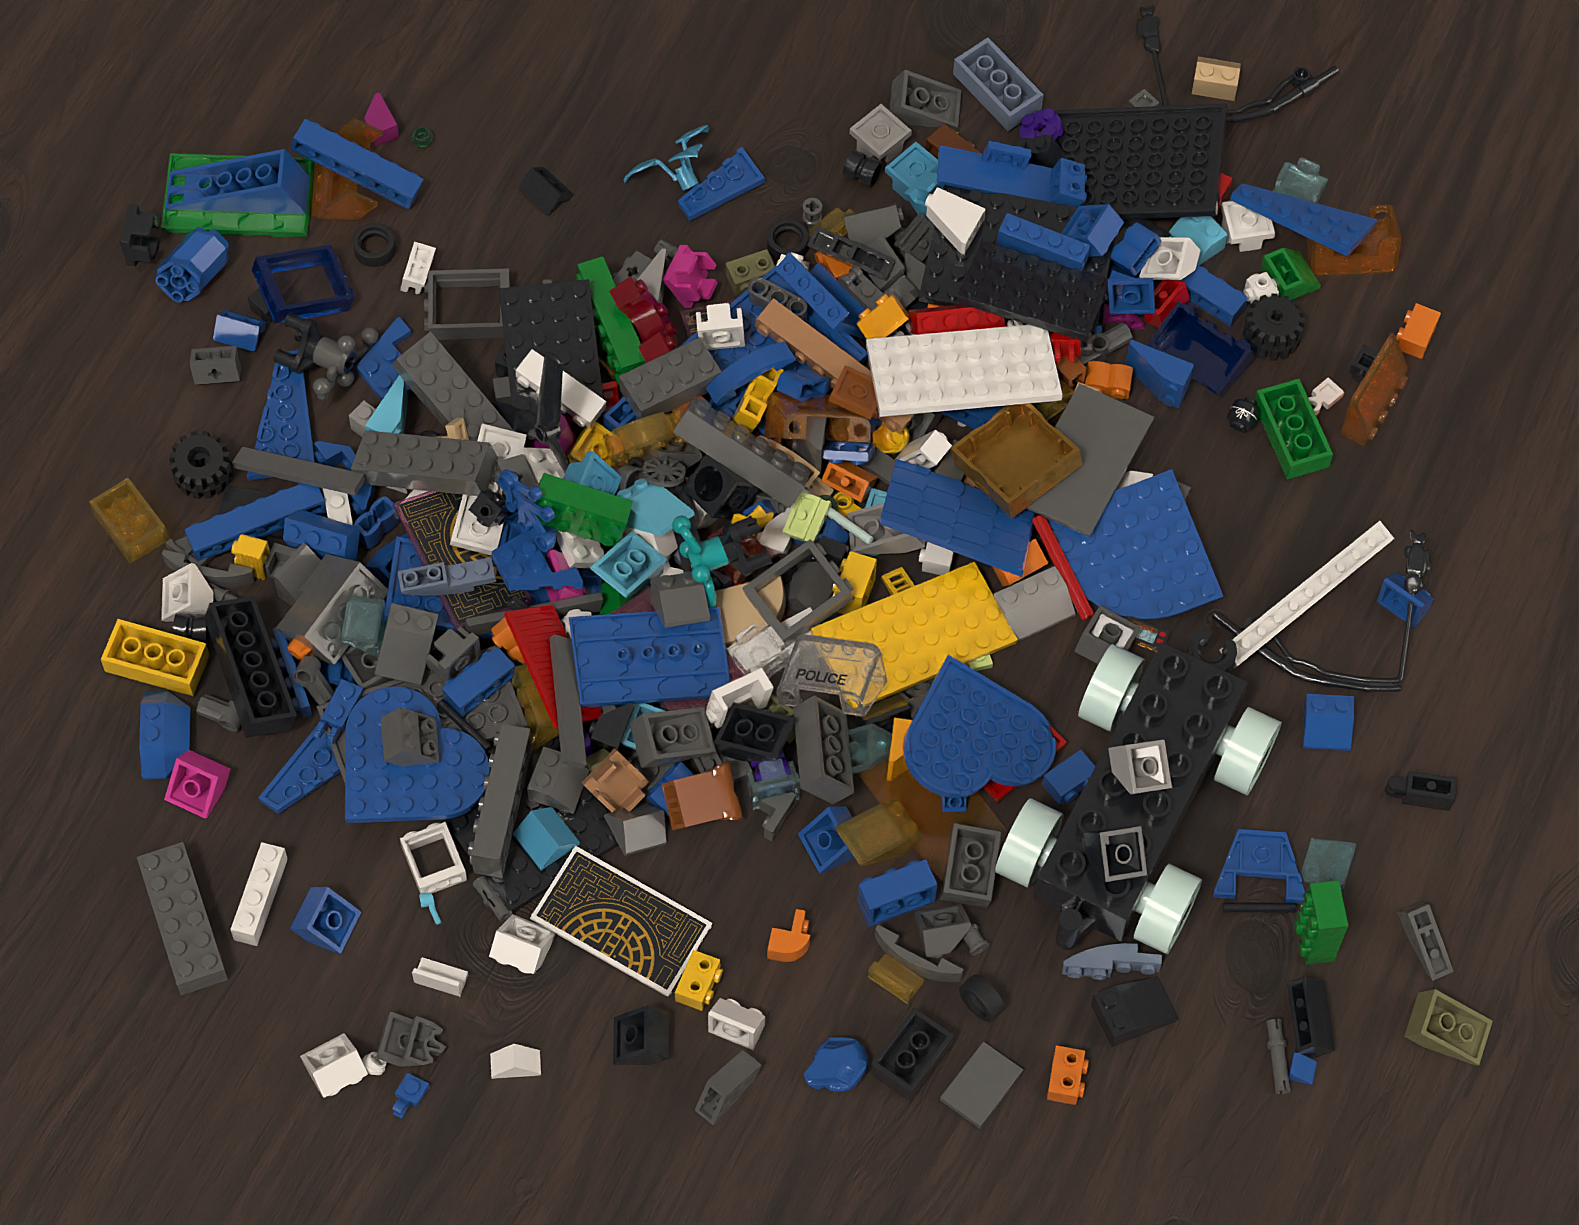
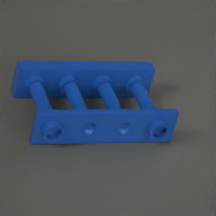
M273 628L274 637L270 638L273 650L280 652L281 657L277 658L280 670H286L288 677L284 678L288 691H294L295 697L292 698L293 707L296 711H301L303 718L311 716V708L304 688L297 684L293 678L297 668L292 655L288 651L286 638L276 628Z

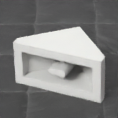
M512 1044L490 1054L492 1079L541 1075L540 1050Z

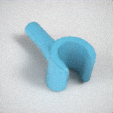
M431 893L420 894L421 908L429 907L436 925L441 924L433 895Z

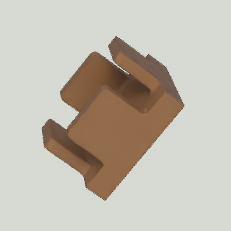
M614 748L581 783L613 813L623 808L630 812L645 797L641 790L649 781Z

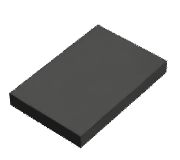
M983 1042L940 1097V1101L980 1129L1022 1075L1023 1069Z

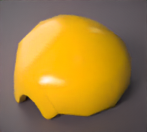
M882 422L881 426L874 430L873 443H876V448L885 454H897L909 442V430L907 427L899 434L888 430L884 422Z

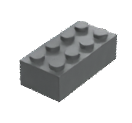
M699 337L619 376L620 391L643 425L692 401L694 397L698 398L708 393L706 387L722 371Z
M812 696L793 707L794 718L796 719L794 724L800 788L831 804H835L854 793L847 715L845 711L816 696Z

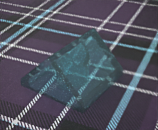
M348 597L340 641L378 657L386 621H384L385 601L373 598Z

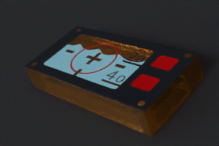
M1132 616L1126 617V620L1141 627L1133 643L1155 652L1161 642L1167 643L1171 631Z

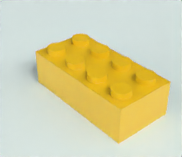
M117 619L101 657V662L105 672L194 696L210 655L206 643Z

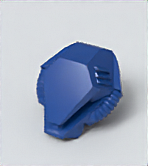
M829 1037L828 1040L818 1047L814 1054L815 1060L803 1076L807 1085L814 1089L820 1090L826 1087L833 1092H844L852 1088L854 1089L865 1075L869 1066V1057L865 1048L857 1040Z

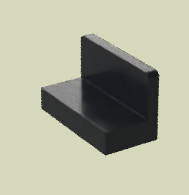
M531 167L519 186V189L546 215H550L558 202L569 201L573 195L544 167Z

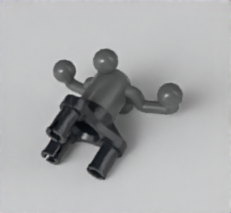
M289 312V315L287 314L285 317L284 325L297 330L295 334H298L299 337L295 335L294 340L301 342L300 348L296 356L278 349L274 354L273 361L290 368V371L296 374H300L314 363L328 369L327 379L318 378L313 384L314 392L317 393L318 398L325 400L334 387L336 377L338 384L343 387L353 384L354 375L350 370L354 362L364 357L374 346V343L378 340L377 330L371 327L362 330L361 339L365 344L357 350L354 338L344 335L338 341H335L319 333L316 321L310 318L304 319Z

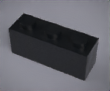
M1304 976L1287 983L1297 1053L1318 1058L1335 1051L1325 982Z

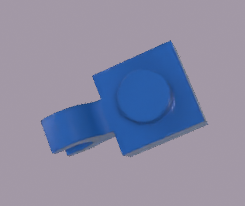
M407 1073L395 1092V1097L399 1099L392 1108L394 1110L393 1115L402 1119L410 1104L418 1107L429 1089V1083Z

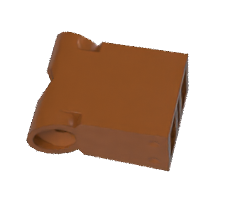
M729 761L705 773L661 784L672 830L713 820L744 819L739 799L734 791V779Z

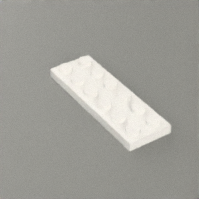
M482 424L477 441L489 442L498 456L497 461L517 456V452L524 447L527 435ZM492 474L487 490L491 489L494 493L502 495L503 490L499 484H496ZM463 494L450 545L492 555V551L498 548L504 523L493 527L481 525L477 521V517L468 510L477 496Z
M522 447L517 452V455H524L537 486L543 473L563 479L565 474L551 449ZM555 528L557 542L569 568H591L604 555L599 542L583 539L578 535L561 532Z

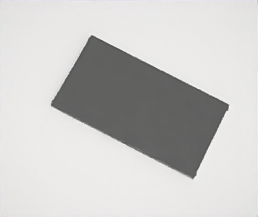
M1079 383L1055 428L1060 430L1080 449L1083 465L1026 509L1090 537L1152 424L1154 416Z

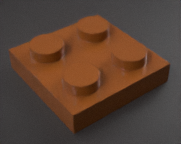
M845 365L828 401L870 420L877 406L872 377Z

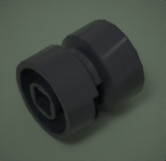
M854 149L844 164L842 175L855 180L859 178V183L871 188L880 175L883 163L873 157L866 159V155Z
M175 614L173 622L174 635L203 642L207 645L210 640V633L204 619L205 615L196 614L192 618L190 614Z

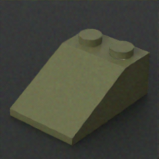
M1433 989L1418 993L1404 1037L1424 1048L1478 1066L1493 1021Z

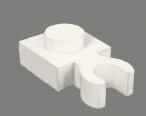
M1329 378L1312 390L1311 395L1313 397L1308 398L1310 404L1316 407L1313 409L1315 415L1319 414L1321 406L1328 410L1344 395V391Z

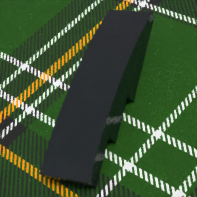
M816 226L807 244V247L848 266H858L863 272L885 281L896 261L861 243L853 242L819 226Z

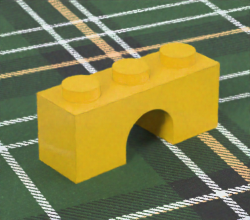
M773 367L751 380L731 421L737 425H744L749 429V433H751L760 422L768 405L766 402L775 389L778 378L783 370L776 371Z

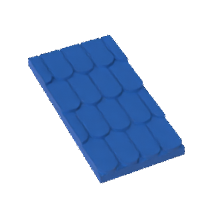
M896 459L880 517V524L1022 577L1034 527L1032 519L1036 517V513L1025 508L1011 519L981 489L967 486L959 480L933 473L931 469Z
M719 607L708 608L710 621L667 628L664 627L656 611L569 617L580 705L582 707L619 704L622 706L628 703L641 704L660 701L710 699L713 690L731 682Z

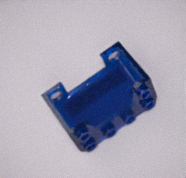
M1178 301L1148 341L1147 346L1194 364L1191 378L1215 395L1221 397L1254 360L1253 350L1250 349L1252 346L1243 339L1235 340L1234 337L1226 332L1221 334L1216 330L1217 326L1209 320L1204 322L1199 319V314L1196 312L1197 309L1188 302L1183 304Z

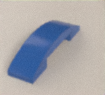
M785 341L765 346L731 364L710 382L706 390L716 406H719L736 396L735 390L773 367L778 371L796 359Z

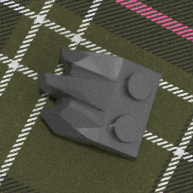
M390 1011L386 1017L375 1058L401 1067L433 1063V1058L430 1055L439 1056L446 1048V1046L434 1038L439 1036L443 1029L424 1018L415 1016L414 1019H410Z

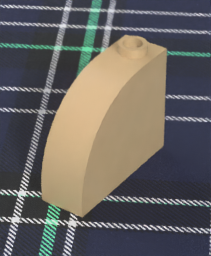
M781 576L757 592L779 622L784 615L786 607V593ZM748 583L715 591L717 594L715 606L719 607L721 611L727 650H731L770 629L742 589Z

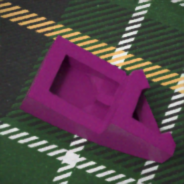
M1103 304L1102 323H1125L1130 330H1144V322L1136 314H1110L1109 304Z

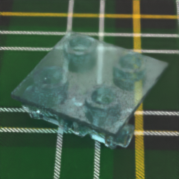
M1311 838L1300 874L1302 881L1319 883L1339 880L1340 888L1343 889L1357 844Z

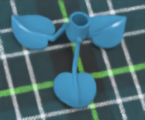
M708 125L691 130L675 141L676 144L682 143L683 152L674 155L668 161L670 163L673 160L680 159L682 166L675 169L677 174H674L659 159L654 158L635 166L625 176L624 183L632 174L654 165L661 166L672 177L673 181L678 180L682 190H686L699 183L693 173L689 157H698V152L703 145L701 143L687 148L686 143L698 133H708Z

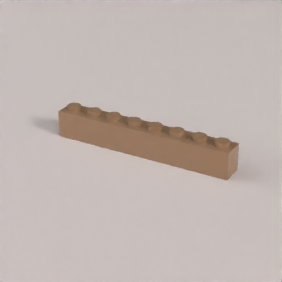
M774 298L758 316L755 326L760 334L765 337L769 336L775 343L785 341L796 361L801 364L805 363L812 368V371L830 379L829 382L833 388L845 365L872 377L869 369ZM876 406L872 417L883 421L885 427L891 432L901 434L916 414L879 417L878 406Z

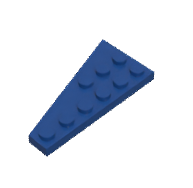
M1243 183L1232 192L1230 198L1231 201L1345 256H1348L1376 227L1378 221L1374 218Z
M299 350L285 352L296 356ZM275 363L271 386L267 393L266 406L263 409L256 437L255 449L315 463L304 372L296 374L290 371V368ZM248 471L247 473L248 481L271 478V476Z
M315 729L311 732L259 796V802L279 814L341 773L331 745L327 742L326 732L319 739L314 737Z

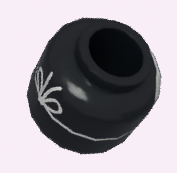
M1248 397L1236 399L1227 414L1229 426L1239 432L1252 430L1261 414L1256 406L1257 402Z

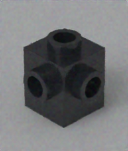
M491 489L480 492L468 509L477 517V521L485 527L500 526L507 519V512L509 511L505 505L506 499L502 495L494 493Z

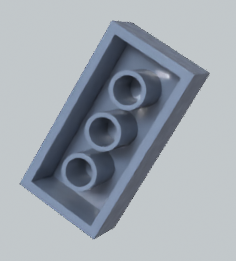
M986 38L954 59V76L1007 131L1022 123V118L1025 115L1042 109L1043 94L989 38Z

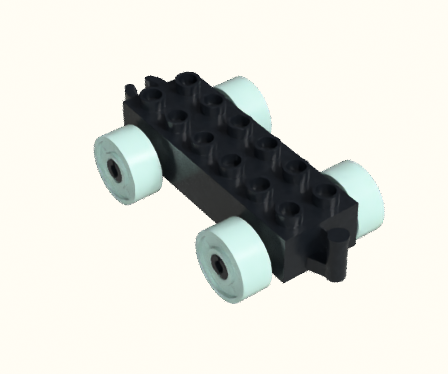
M1202 629L1191 637L1186 653L1161 642L1140 683L1138 682L1145 665L1144 658L1113 644L1110 645L1102 657L1085 692L1078 717L1110 732L1114 730L1107 746L1058 839L1057 836L1064 814L1030 798L1023 806L1008 834L995 869L996 873L1027 888H1030L1037 878L1033 900L1060 912L1056 943L1061 949L1070 950L1077 945V941L1092 928L1121 941L1136 912L1142 915L1135 930L1134 939L1165 954H1168L1173 947L1195 902L1202 879L1168 864L1157 884L1155 885L1151 882L1216 754L1222 756L1214 780L1248 795L1264 767L1282 723L1248 707L1237 727L1231 726L1242 705L1248 684L1247 681L1229 674L1234 667L1237 656V647L1233 640L1226 641L1222 649V658L1217 662H1208L1201 656V649L1209 644L1211 636L1209 629ZM1165 740L1172 788L1130 794L1112 773L1108 748ZM1141 826L1147 875L1103 882L1087 858L1084 833Z

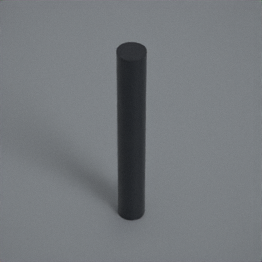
M444 699L437 703V706L466 734L473 737L485 752L492 748V745Z
M1223 903L1222 909L1223 912L1295 913L1296 903Z

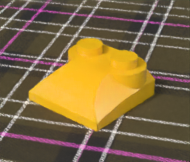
M595 422L590 429L585 427L570 449L567 457L570 463L582 462L586 453L593 451L608 465L616 467L629 448V445L598 422Z

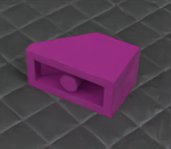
M379 92L375 93L364 117L365 127L363 131L367 140L371 139L376 147L399 137L397 123Z

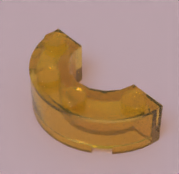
M686 408L673 409L672 414H664V412L653 414L612 430V436L605 434L603 441L611 464L615 465V467L628 463L627 459L643 455V450L648 448L657 450L664 447L665 443L678 441L681 444L687 442L673 433Z

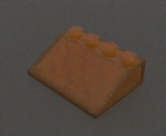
M1390 333L1351 398L1340 434L1362 446H1365L1369 439H1374L1378 431L1377 424L1384 422L1389 412L1386 409L1389 405L1393 407L1399 395L1396 392L1399 388L1403 390L1408 381V377H1406L1408 366L1395 334Z

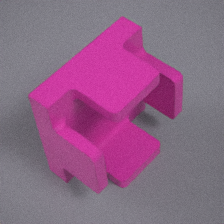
M680 245L663 278V282L684 308H692L695 301L711 298L718 282L716 279H706L709 274L706 269L714 270L717 265L708 253L693 252L687 245Z

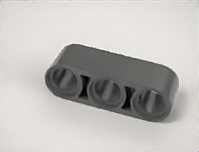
M761 277L753 278L749 282V300L752 304L764 310L773 298L775 300H782L781 304L791 312L801 310V313L794 314L803 321H807L808 313L805 300ZM763 290L761 293H755L754 291Z

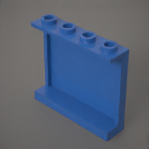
M789 252L775 270L834 330L866 339L857 325V321L860 319L858 315L865 309L840 286L838 280L823 264L817 263L809 272Z

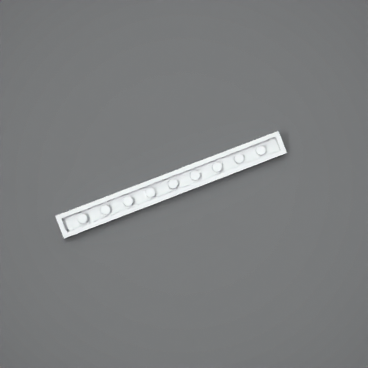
M1381 521L1377 522L1232 639L1237 647V656L1233 668L1241 664L1390 543L1394 537Z

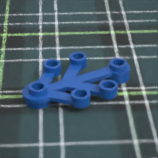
M504 469L500 472L497 481L502 490L506 492L505 505L510 512L518 510V526L523 532L529 531L534 526L538 533L535 537V543L541 551L547 552L554 547L556 537L551 531H545L536 515L541 517L544 522H548L555 517L554 511L549 506L541 508L533 503L542 498V492L537 486L527 487L519 482L515 472Z

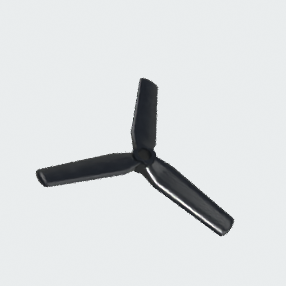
M545 352L537 414L494 401L491 404L515 432L526 434V438L530 440H538L542 444H548L565 474L569 462L558 442L559 435L561 434L559 423L561 418L563 362L555 354Z

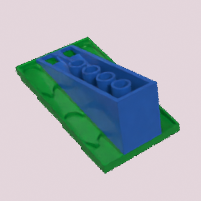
M286 149L251 156L170 153L161 229L164 232L190 233L194 229L201 227L204 228L203 231L209 232L211 229L216 230L219 234L308 237L315 162L308 158H294Z

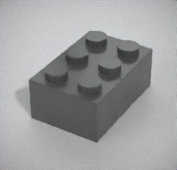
M953 824L949 834L940 900L983 908L988 907L992 898L1001 837L1000 831Z

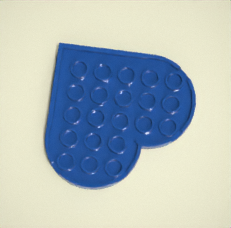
M948 655L905 733L903 754L911 774L926 789L940 796L962 798L978 792L990 779L1007 786H1024L1035 782L1051 766L1055 756L1056 742L1048 727L1050 725L1037 708Z
M385 687L364 696L351 710L345 731L346 823L455 818L470 811L471 807L485 795L484 780L486 775H490V767L484 749L473 737L460 730L441 728L440 717L435 706L421 693L406 687ZM400 707L436 718L439 762L403 767L384 762L381 717Z

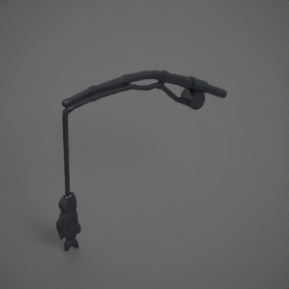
M1153 5L1148 9L1140 7V13L1143 17L1137 20L1136 31L1145 40L1143 43L1145 50L1152 53L1163 106H1168L1157 59V53L1161 49V42L1158 38L1160 19L1158 16L1154 17L1152 15L1154 12ZM1334 65L1315 78H1310V71L1306 67H1297L1293 70V74L1283 80L1269 97L1262 101L1251 102L1238 109L1227 110L1226 123L1255 119L1268 115L1271 112H1276L1279 108L1295 101L1299 97H1305L1319 88L1320 84L1339 73V69ZM1291 82L1294 89L1277 100L1272 101L1280 90ZM1267 105L1264 108L1255 111L1241 113L1242 111L1255 106Z
M1411 530L1410 538L1413 545L1411 547L1405 546L1404 555L1407 558V576L1404 580V588L1409 594L1414 596L1423 589L1422 577L1430 570L1431 562L1429 549L1424 550L1422 546L1426 540V533L1417 535ZM1409 601L1398 677L1370 678L1323 670L1307 660L1294 658L1276 635L1272 639L1287 658L1286 660L1265 645L1255 652L1278 667L1283 673L1286 672L1290 676L1325 687L1364 692H1400L1402 686L1398 683L1404 677L1413 603ZM1218 611L1211 617L1235 637L1258 619L1256 617L1247 618L1244 622V629H1240ZM1291 662L1310 667L1326 677L1306 673L1292 666Z

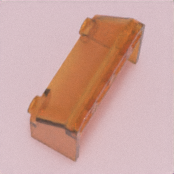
M355 118L335 132L340 137L350 142H355L370 151V144L383 135L382 130ZM315 162L312 216L321 220H358L377 207L378 202L357 193V183Z

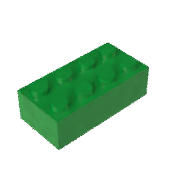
M1300 379L1257 390L1255 401L1257 402L1256 406L1261 412L1259 417L1286 479L1329 468L1333 453Z
M543 473L538 485L542 492V498L533 503L541 508L545 506L551 507L555 517L548 522H544L541 517L536 515L542 525L556 528L561 532L578 535L583 539L594 540L605 546L614 547L620 541L628 522L633 501Z
M1339 880L1310 883L1307 892L1304 893V901L1301 902V909L1297 912V920H1294L1296 935L1300 934L1299 954L1301 957H1304L1306 965L1334 962L1347 931L1348 922Z

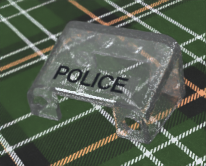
M807 634L799 635L796 638L777 688L779 705L795 707L802 703L799 689L837 694L840 697L843 714L865 717L887 683L882 653L872 643ZM791 694L794 696V699L788 698ZM852 700L856 702L858 708H852L847 701Z

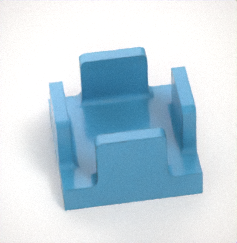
M915 142L885 167V173L893 179V190L908 201L904 193L932 163L938 165V160L920 144Z
M932 163L904 193L917 214L924 213L926 215L927 206H925V202L929 194H934L937 187L943 190L944 184L937 183V164Z
M591 451L586 453L582 462L570 463L563 479L615 495L622 476L595 452Z

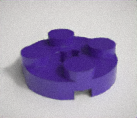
M1048 108L1025 115L1022 118V125L1019 131L1020 138L1033 139L1041 135H1050L1055 140L1058 135L1061 137L1064 127L1060 117L1053 109Z

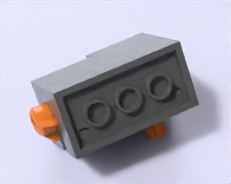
M326 554L299 589L302 594L276 629L290 641V644L287 646L288 651L297 659L302 660L304 656H313L320 661L323 660L326 663L335 665L365 623L375 619V610L386 597L388 589L360 562Z

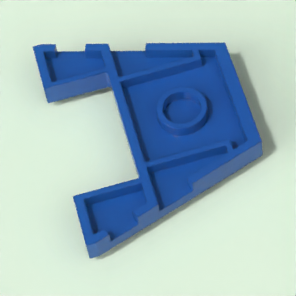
M400 317L396 318L356 366L357 372L381 401L399 376L391 366L401 356L395 345L412 335L411 330ZM406 383L407 394L409 395L412 389Z
M542 525L546 532L551 531L557 539L555 528ZM534 526L529 531L521 533L492 551L491 558L508 590H539V587L552 586L553 589H562V586H574V589L583 588V580L576 567L554 573L551 572L535 543V537L538 533Z
M1238 829L1214 889L1213 898L1235 899L1236 876L1285 879V903L1301 904L1304 901V893L1306 892L1302 885L1301 875L1298 873L1295 864V857L1287 833Z

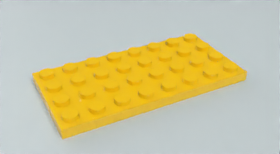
M975 562L822 623L810 630L832 673L838 675V677L833 675L835 680L838 681L840 674L848 675L847 677H841L846 680H840L839 683H845V685H839L852 712L935 678L948 655L966 665L985 655H990L1014 645L1018 641Z

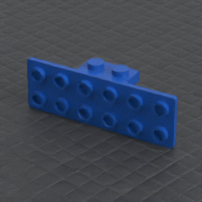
M988 141L983 154L941 145L938 150L937 183L968 190H979L984 193H1005L1051 202L1052 168L1029 164L1031 149L1002 144L1000 142Z

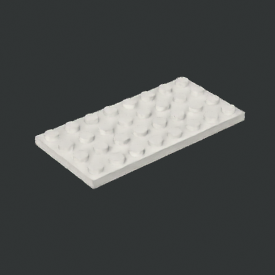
M1032 325L866 339L879 417L1062 400V391L1049 333L1045 329Z

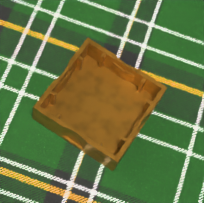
M1031 403L1006 405L987 423L974 429L950 447L953 463L1011 519L1083 465L1080 449L1060 430L1050 425Z

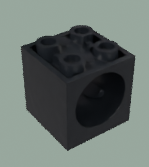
M705 455L701 459L700 465L688 478V482L683 488L711 518L732 520L734 514H743L760 490L709 455ZM723 479V487L721 491V481Z

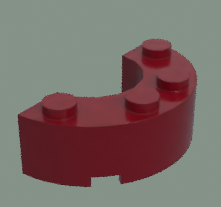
M629 276L609 291L618 310L623 312L638 330L642 339V344L638 348L646 363L678 348L677 327L667 317L668 310L665 305L657 302L648 291V287L643 280H636Z

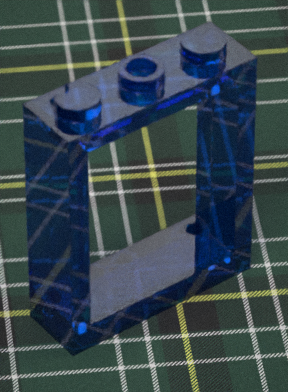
M331 245L255 258L251 271L275 324L284 322L289 312L305 319L350 310L355 298L353 289L349 287L346 274L341 270L338 256L333 252ZM322 265L336 297L286 305L272 273Z

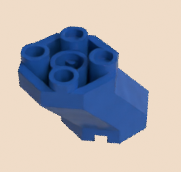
M201 227L194 229L185 236L184 240L159 265L156 283L173 301H189L200 294L206 284L227 263L229 259V254H227L229 243L216 230L210 229L207 232L203 231L204 228Z

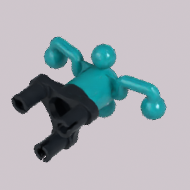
M677 516L672 522L673 530L681 534L685 540L680 545V553L683 557L688 558L690 562L692 578L698 583H704L709 608H714L717 600L710 571L730 564L747 576L752 574L753 570L772 564L767 550L748 558L743 554L740 545L741 539L761 532L756 518H752V516L733 524L731 522L724 524L720 535L698 543L690 532L691 522L686 516Z

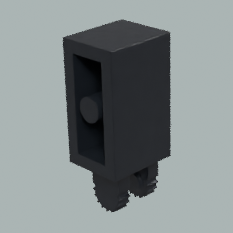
M1408 771L1406 778L1399 776L1390 777L1385 787V792L1388 796L1403 799L1402 804L1450 811L1455 799L1456 778Z

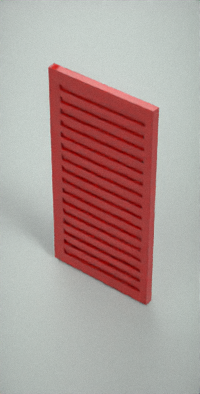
M553 604L506 611L504 617L554 728H558L549 638L554 634L566 638L568 636ZM581 706L582 723L598 720L599 716L603 715L600 707Z

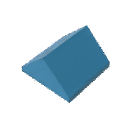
M552 807L532 810L513 833V836L541 871L570 852L575 846L580 845L579 840Z

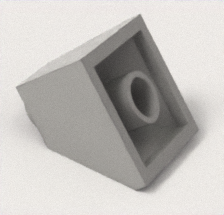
M1165 740L1108 748L1112 773L1130 794L1172 788Z

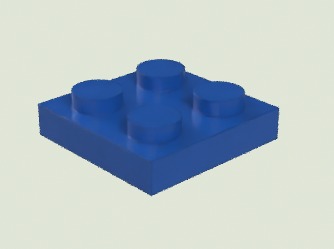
M830 441L823 449V459H829L830 463H842L843 460L852 461V464H865L874 455L876 443Z

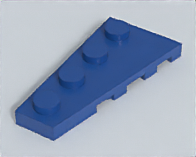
M740 147L733 157L727 158L720 168L707 175L706 180L694 186L680 198L678 206L687 219L691 221L765 183V178L743 147Z

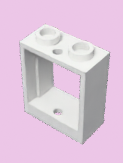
M446 822L433 823L422 831H412L403 838H400L402 850L420 894H432L467 881L465 869ZM444 839L454 866L421 878L411 850Z

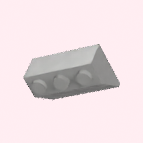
M1055 566L993 595L1018 641L1067 620L1076 614L1067 585Z

